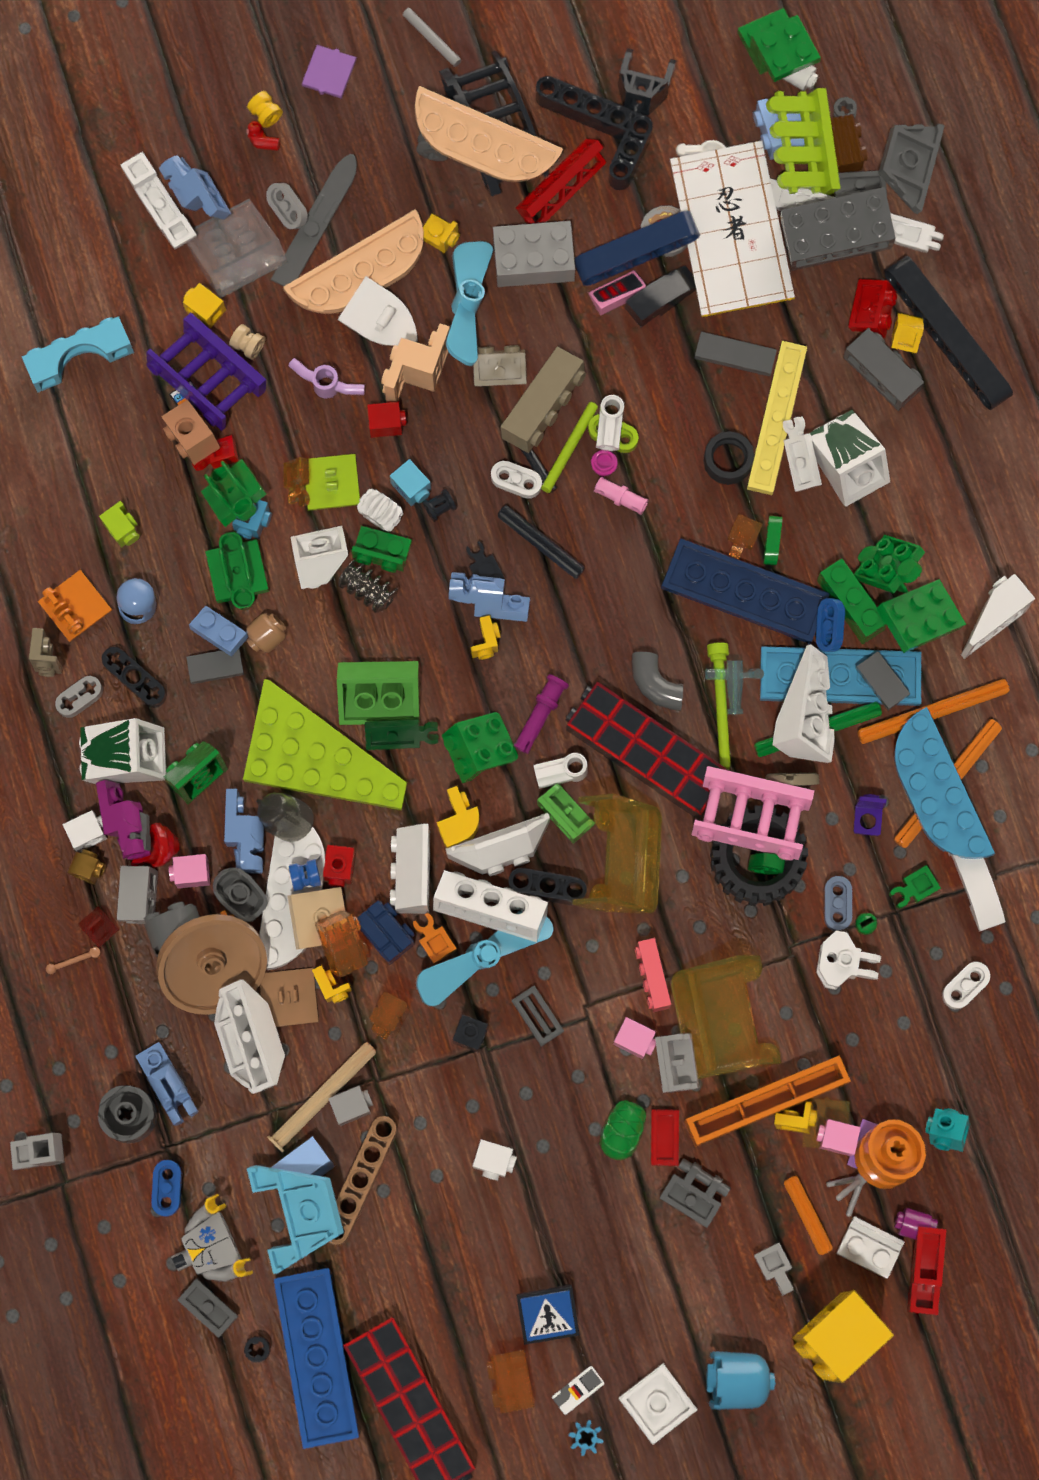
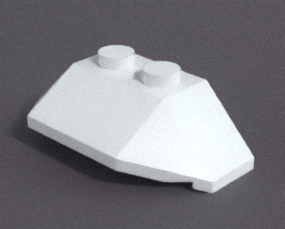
M545 813L446 848L447 857L480 874L488 873L489 876L503 872L504 867L514 864L515 867L530 862L529 858L534 856L550 822L549 814Z
M238 980L219 989L218 996L220 998L216 1008L214 1024L231 1076L247 1087L252 1094L277 1085L285 1054L269 1004L244 980Z

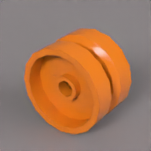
M887 1120L865 1133L857 1142L854 1155L855 1165L860 1175L869 1184L880 1189H892L915 1176L923 1167L926 1158L925 1144L920 1134L910 1124L901 1120Z

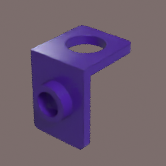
M871 794L859 797L855 804L853 828L855 834L879 836L881 834L882 810L886 805L887 799H880V796ZM864 814L872 815L876 821L875 826L871 829L863 828L860 824L861 816Z

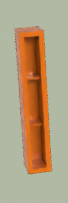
M839 1055L687 1118L684 1123L694 1146L697 1147L844 1086L850 1082V1078Z

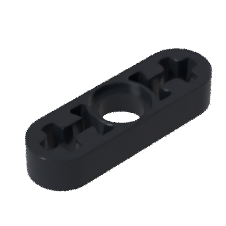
M110 647L104 651L102 663L106 670L142 702L152 708L159 707L165 702L166 691L163 686L118 647ZM111 655L114 657L120 655L118 659L125 666L123 670L115 663L111 666L109 665L111 663L109 660ZM134 670L141 673V680L136 684L128 683V673ZM145 684L152 691L159 689L157 693L160 697L157 700L155 698L148 700L150 696L143 688Z

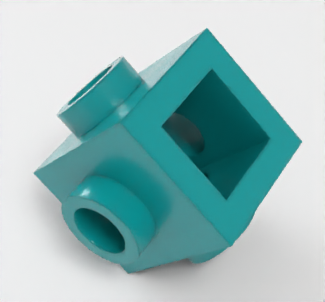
M936 1108L934 1117H929L926 1125V1133L929 1134L930 1144L943 1151L952 1149L963 1152L970 1128L969 1116L959 1114L958 1111L950 1108L943 1110Z

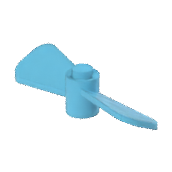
M487 242L462 243L456 247L452 255L457 293L451 305L455 315L446 339V347L455 359L467 366H473L478 358L475 314L485 294L481 284L493 253V247Z
M546 916L537 942L497 930L489 939L470 945L465 954L424 969L416 980V987L422 1001L428 1006L439 1005L477 970L493 967L498 963L500 957L550 938L553 933L552 922Z

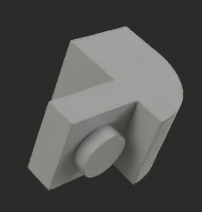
M42 1134L27 1137L25 1140L10 1142L13 1170L64 1163L62 1134Z

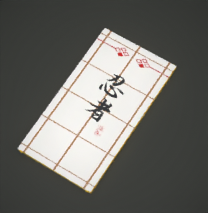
M762 141L670 159L680 211L691 212L700 233V237L687 246L701 316L707 317L795 299Z

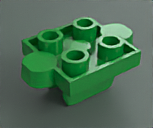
M242 459L231 468L224 461H221L222 467L215 468L210 477L207 474L204 475L209 485L201 493L225 527L237 518L241 521H247L256 512L255 503L266 495V492Z
M225 533L219 539V548L205 551L217 604L231 601L237 609L244 610L253 606L255 595L269 592L257 539L243 542L238 533Z
M884 535L876 546H867L858 555L861 566L854 573V576L859 582L891 593L896 591L907 593L908 589L904 583H911L921 576L922 566L918 561L925 554V551L919 545Z

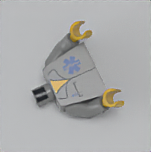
M215 1194L206 1199L205 1204L194 1213L186 1225L185 1235L181 1238L185 1250L171 1256L174 1265L178 1271L193 1265L195 1272L198 1275L202 1274L208 1280L226 1282L237 1277L252 1275L253 1270L246 1271L244 1268V1264L250 1261V1259L241 1258L222 1213L219 1212L225 1209L226 1205L224 1203L218 1207L215 1199L219 1194Z

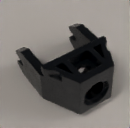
M627 48L618 80L622 104L626 108L649 116L667 99L677 60L670 59L665 78L663 79L629 70L633 49ZM643 86L646 91L640 90L638 87Z

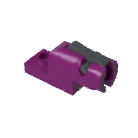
M108 780L96 782L104 835L119 837L117 840L123 859L128 858V860L151 855L149 815L143 813L141 803L129 800L123 801L124 795L120 783Z

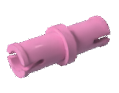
M603 477L598 480L594 490L595 493L613 500L615 505H623L640 515L644 512L649 501L628 491V487L624 485L620 487Z

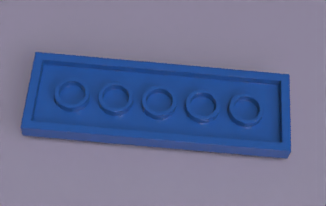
M330 1268L275 1278L274 1285L303 1449L360 1438Z

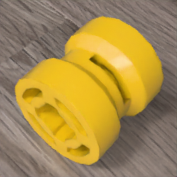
M266 91L256 94L247 105V109L253 115L258 116V122L264 128L275 124L283 114V110L277 104L272 103V97Z

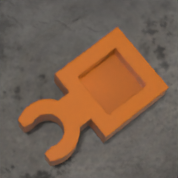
M426 913L425 917L428 920V925L420 927L415 920L413 921V926L418 933L424 934L425 937L420 939L419 942L432 963L436 964L455 952L457 948L442 926L436 930L434 929L433 918L429 913Z

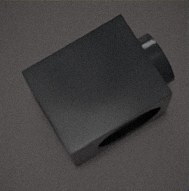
M462 1014L452 1040L453 1044L479 1053L489 1028L488 1024Z

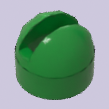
M862 913L855 920V928L862 935H870L877 928V919L871 913ZM869 918L873 920L872 923L866 925L863 928L860 925V923L868 920Z

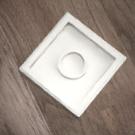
M661 1364L618 1398L652 1445L697 1411V1408L664 1364Z

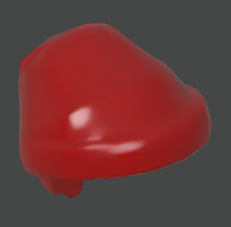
M153 823L150 826L151 855L133 859L131 866H143L148 863L152 867L165 865L180 851L178 837L161 823Z

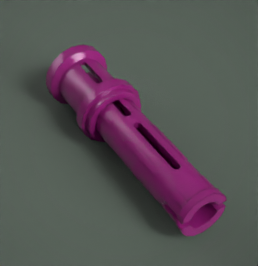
M548 674L546 677L548 681L541 694L536 696L535 701L537 704L513 747L518 748L519 751L525 754H529L551 710L557 709V702L564 689L569 687L565 681Z

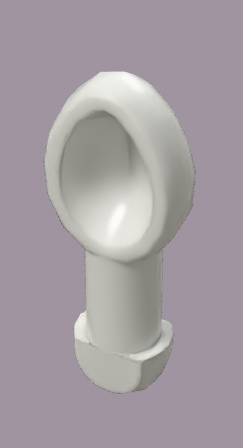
M715 140L706 141L702 145H685L683 143L677 145L676 153L682 157L726 147Z

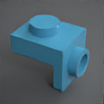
M259 500L256 503V512L250 518L249 523L235 519L232 523L234 531L245 539H251L252 537L259 539L263 527L269 526L272 512H269L270 509L267 502Z

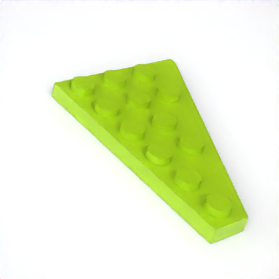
M264 679L243 777L244 782L402 810L407 782L273 682Z

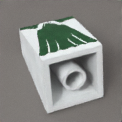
M853 410L838 416L809 433L811 434L816 461L845 507L890 483L885 448Z
M136 718L80 727V773L83 781L96 784V782L102 780L117 783L165 780L163 777L166 775L164 727Z

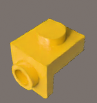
M490 615L479 618L485 643L471 647L472 658L478 657L479 660L488 659L498 652L496 639L500 638V632L497 622H491Z

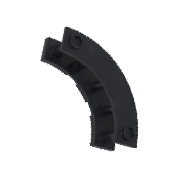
M496 50L491 52L494 63L461 76L453 75L449 68L439 71L448 99L467 107L471 105V101L507 89L513 103L483 114L497 120L518 112L524 127L522 131L537 137L521 95L509 72L508 62L505 57L501 58ZM496 73L501 79L468 92L467 90H461L462 86ZM548 170L542 174L544 177L549 175ZM480 172L485 189L491 197L500 194L499 184L502 183V180Z

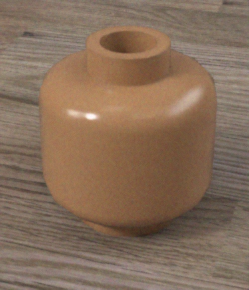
M263 613L246 628L247 635L249 636L246 641L256 652L261 649L269 653L285 639L284 630L286 626L273 613L270 615Z

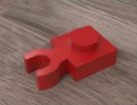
M232 435L216 440L220 448L193 465L194 469L201 471L208 464H211L213 469L222 467L221 461H224L227 465L238 462L236 444Z

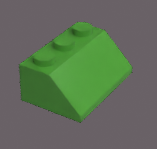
M418 661L338 663L339 725H365V722L416 719L420 723Z

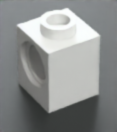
M89 811L63 824L70 842L77 852H81L83 849L86 850L107 839L106 835H104L101 815L97 817L93 811Z

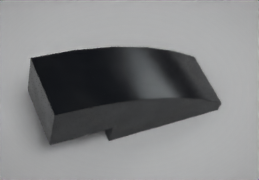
M683 266L664 275L626 300L625 310L642 328L656 316L664 315L696 291L693 274L686 266Z

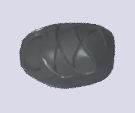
M225 869L213 881V892L219 902L239 919L245 922H252L266 909L268 904L266 895L258 884L241 869Z

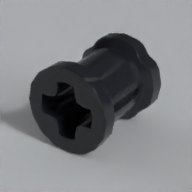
M446 489L441 490L442 493L433 499L422 501L427 514L433 522L437 521V517L445 512L457 509L454 500Z

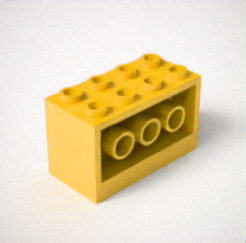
M855 1291L841 1292L794 1335L792 1339L796 1342L793 1345L795 1350L804 1359L809 1358L815 1363L812 1369L823 1381L843 1383L893 1336V1333Z

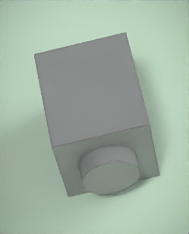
M360 1086L328 1098L340 1126L371 1114L369 1107L373 1106L368 1091L362 1092Z

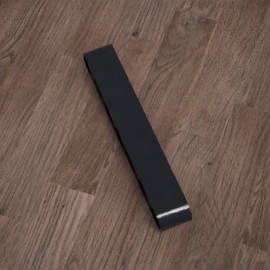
M909 256L903 257L884 270L886 279L896 290L899 297L915 317L923 318L924 329L988 410L994 409L1013 396L1009 383Z

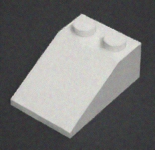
M1015 574L1008 579L1006 576H1003L988 592L990 597L986 601L961 654L964 659L1026 613L1035 600V597Z

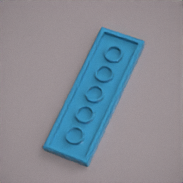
M761 647L760 701L785 700L806 648ZM816 648L828 657L830 688L826 690L828 703L870 704L878 702L880 705H883L856 670L859 664L878 651L911 693L897 705H921V652L908 651L903 653V651L850 649L824 652Z

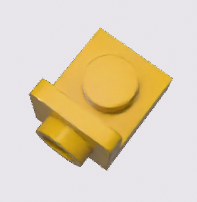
M431 214L423 226V241L444 253L449 246L454 247L460 236L458 233V223L453 221L449 224L434 214Z
M322 965L312 970L327 1003L333 1001L336 1004L349 997L347 993L352 991L349 983L333 990L332 986L337 983L330 970L324 971Z
M806 1101L804 1117H800L799 1112L784 1110L783 1114L776 1113L774 1124L777 1129L810 1134L811 1126H816L817 1110H813L812 1102Z

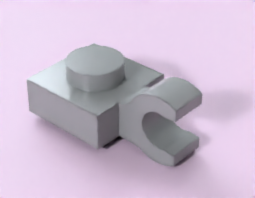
M780 1243L754 1255L765 1280L768 1281L774 1278L782 1296L794 1290L785 1274L792 1267Z

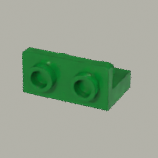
M361 526L356 544L351 550L352 557L356 559V562L370 566L373 563L380 565L383 570L395 573L397 570L403 572L412 545V539Z

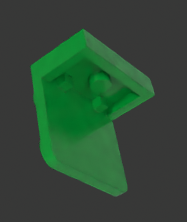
M497 712L457 722L441 735L444 746L451 756L455 771L462 783L472 781L485 770L513 763L518 759V754L515 747H513L504 722Z

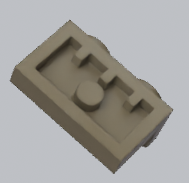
M504 346V350L494 351V347H478V358L473 365L474 386L527 384L525 350H520V346Z
M32 628L29 661L35 672H39L38 674L44 677H54L55 673L62 674L59 660L56 656H53V644H50V638L47 637L44 629Z

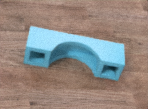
M119 317L106 318L99 325L90 329L82 328L75 335L68 338H58L51 345L44 348H34L28 351L27 355L22 356V359L37 392H41L62 383L64 367L69 360L79 354L96 353L103 356L109 362H113L134 353Z

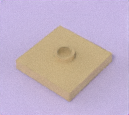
M341 887L288 895L296 950L350 941Z

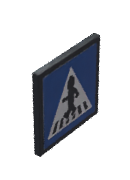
M572 1285L516 1294L524 1345L579 1336Z

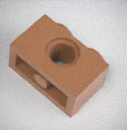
M188 400L161 416L166 424L162 428L171 442L173 440L177 441L176 449L183 459L188 457L193 465L220 448L213 433Z

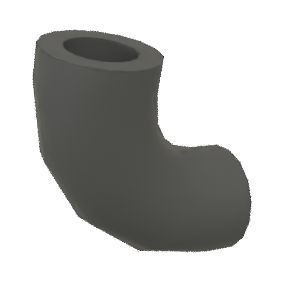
M634 652L631 660L633 679L641 693L657 706L681 711L683 684L668 682L661 676L658 668L659 656L657 654Z

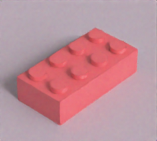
M655 938L639 941L634 950L636 959H640L641 962L639 964L640 975H644L645 979L643 980V988L649 995L647 997L648 1008L652 1009L653 1012L670 1009L671 1002Z

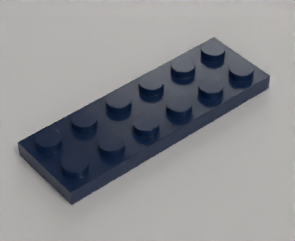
M681 538L661 589L808 644H811L817 629L819 604L830 595L824 591Z

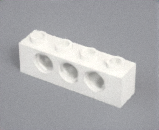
M444 870L433 898L434 911L537 942L547 916L548 902L543 901L540 897L526 896L517 893L511 888H500L485 880H474L460 872ZM462 894H468V895H470L471 897H469V898H462L460 895H462ZM488 902H494V903H496L497 905H495V906H488V905H486V903H488ZM513 910H520V911H522L523 913H521V914H514V913H512V911H513Z

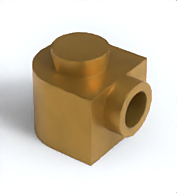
M83 849L81 853L75 852L67 873L95 885L97 878H102L106 864L97 859V854Z

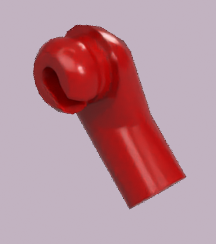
M252 121L248 124L247 136L254 147L279 151L280 138L267 137L261 129L262 125L257 121Z

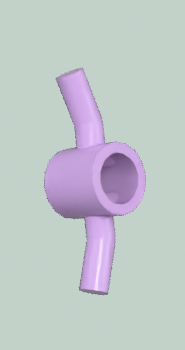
M296 358L292 359L288 365L303 379L313 382L314 391L321 398H331L337 392L346 395H364L365 385L345 384L338 381L337 372L331 366L321 365L314 371H311ZM326 377L333 380L327 386H322L319 382L322 378Z

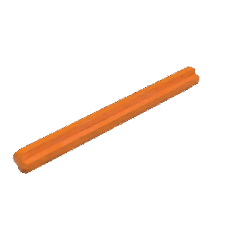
M1001 679L859 729V740L862 744L897 733L902 730L906 722L914 714L926 707L932 719H936L1002 696L1010 691L1006 679Z
M990 719L955 761L954 766L961 780L1002 730L997 721ZM915 812L894 837L895 842L902 848H907L922 829Z

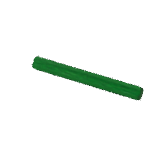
M873 702L829 717V729H834V732L879 717L882 714V709L878 702ZM773 737L756 742L754 745L758 757L780 751L773 746Z

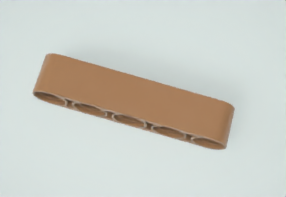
M379 1117L372 1123L338 1196L336 1204L345 1233L341 1239L329 1241L331 1244L342 1245L349 1239L396 1138L397 1126L389 1117ZM381 1123H389L392 1126L391 1134L387 1137H380L377 1134V1127ZM370 1148H377L380 1151V1158L374 1163L367 1162L365 1159V1153ZM359 1173H364L368 1176V1184L364 1188H356L353 1184L354 1177ZM346 1199H353L356 1202V1210L352 1214H345L342 1211L341 1206Z

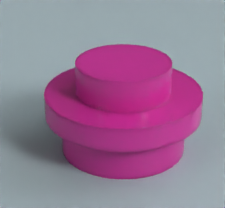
M605 450L596 452L591 460L592 469L601 476L611 475L617 468L615 454Z

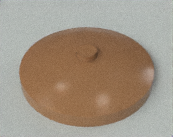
M207 915L183 924L166 939L158 954L156 973L161 990L166 998L176 1007L194 1014H216L220 998L218 996L219 989L238 980H244L255 991L257 990L266 972L267 955L259 934L247 922L229 915Z

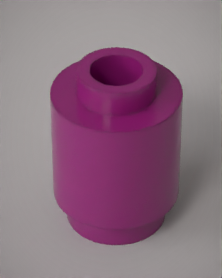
M905 1208L903 1212L898 1211L894 1228L898 1229V1235L915 1240L918 1226L937 1228L938 1221L932 1219V1216L929 1214Z

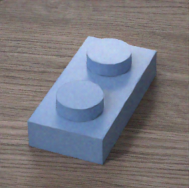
M207 606L189 624L190 630L231 657L248 638L247 632Z

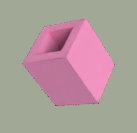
M206 854L173 857V865H169L170 881H175L177 888L209 886V860Z
M626 1017L613 1045L643 1059L645 1053L651 1056L656 1046V1041L653 1038L656 1032Z
M829 1119L826 1120L824 1125H819L816 1141L820 1142L819 1149L852 1157L855 1155L861 1127Z

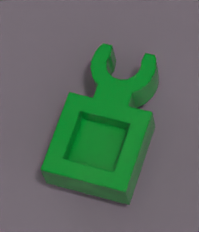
M926 865L902 880L906 887H895L889 895L891 897L899 893L903 896V902L896 906L898 909H901L908 904L911 897L918 903L940 890L941 887Z

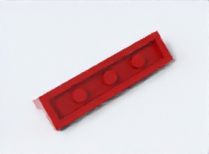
M585 139L515 207L527 224L546 223L607 163L599 153L603 146L598 140ZM595 158L597 162L590 169H583L585 165ZM577 174L576 183L573 186H566ZM559 192V199L555 203H548ZM541 210V217L534 222L532 217Z

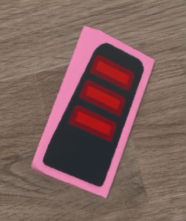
M632 271L588 294L601 316L625 304L626 300L644 289L646 285L638 274Z

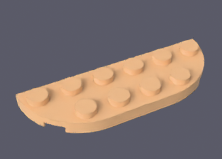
M421 86L418 88L415 99V117L418 128L428 144L440 154L494 178L509 182H522L534 179L550 169L563 150L561 147Z
M416 209L283 287L285 293L297 305L309 311L330 314L342 312L366 276L383 288H387L413 269L422 252L423 227Z

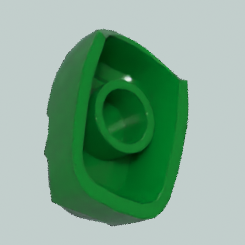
M625 1100L618 1102L613 1107L602 1128L599 1145L606 1156L614 1160H624L630 1158L636 1151L646 1123V1112L642 1107Z

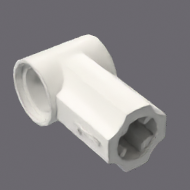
M616 395L606 396L600 405L596 448L605 451L619 450L624 403ZM614 405L618 408L619 412L614 415L608 414L605 411V407Z
M571 753L565 758L533 765L539 789L553 786L557 783L579 782L588 773L587 761L584 756L578 753ZM573 762H579L583 765V768L578 773H572L568 770L569 765Z

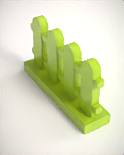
M817 88L808 95L806 91H801L798 93V96H784L783 91H777L775 96L766 102V108L770 113L778 114L779 120L770 127L771 136L782 141V147L774 151L773 158L778 164H785L786 172L780 174L777 178L778 186L782 189H788L789 194H796L798 189H811L812 194H833L841 188L826 88ZM787 114H800L801 121H788ZM790 139H804L805 146H791ZM794 164H808L809 172H795Z

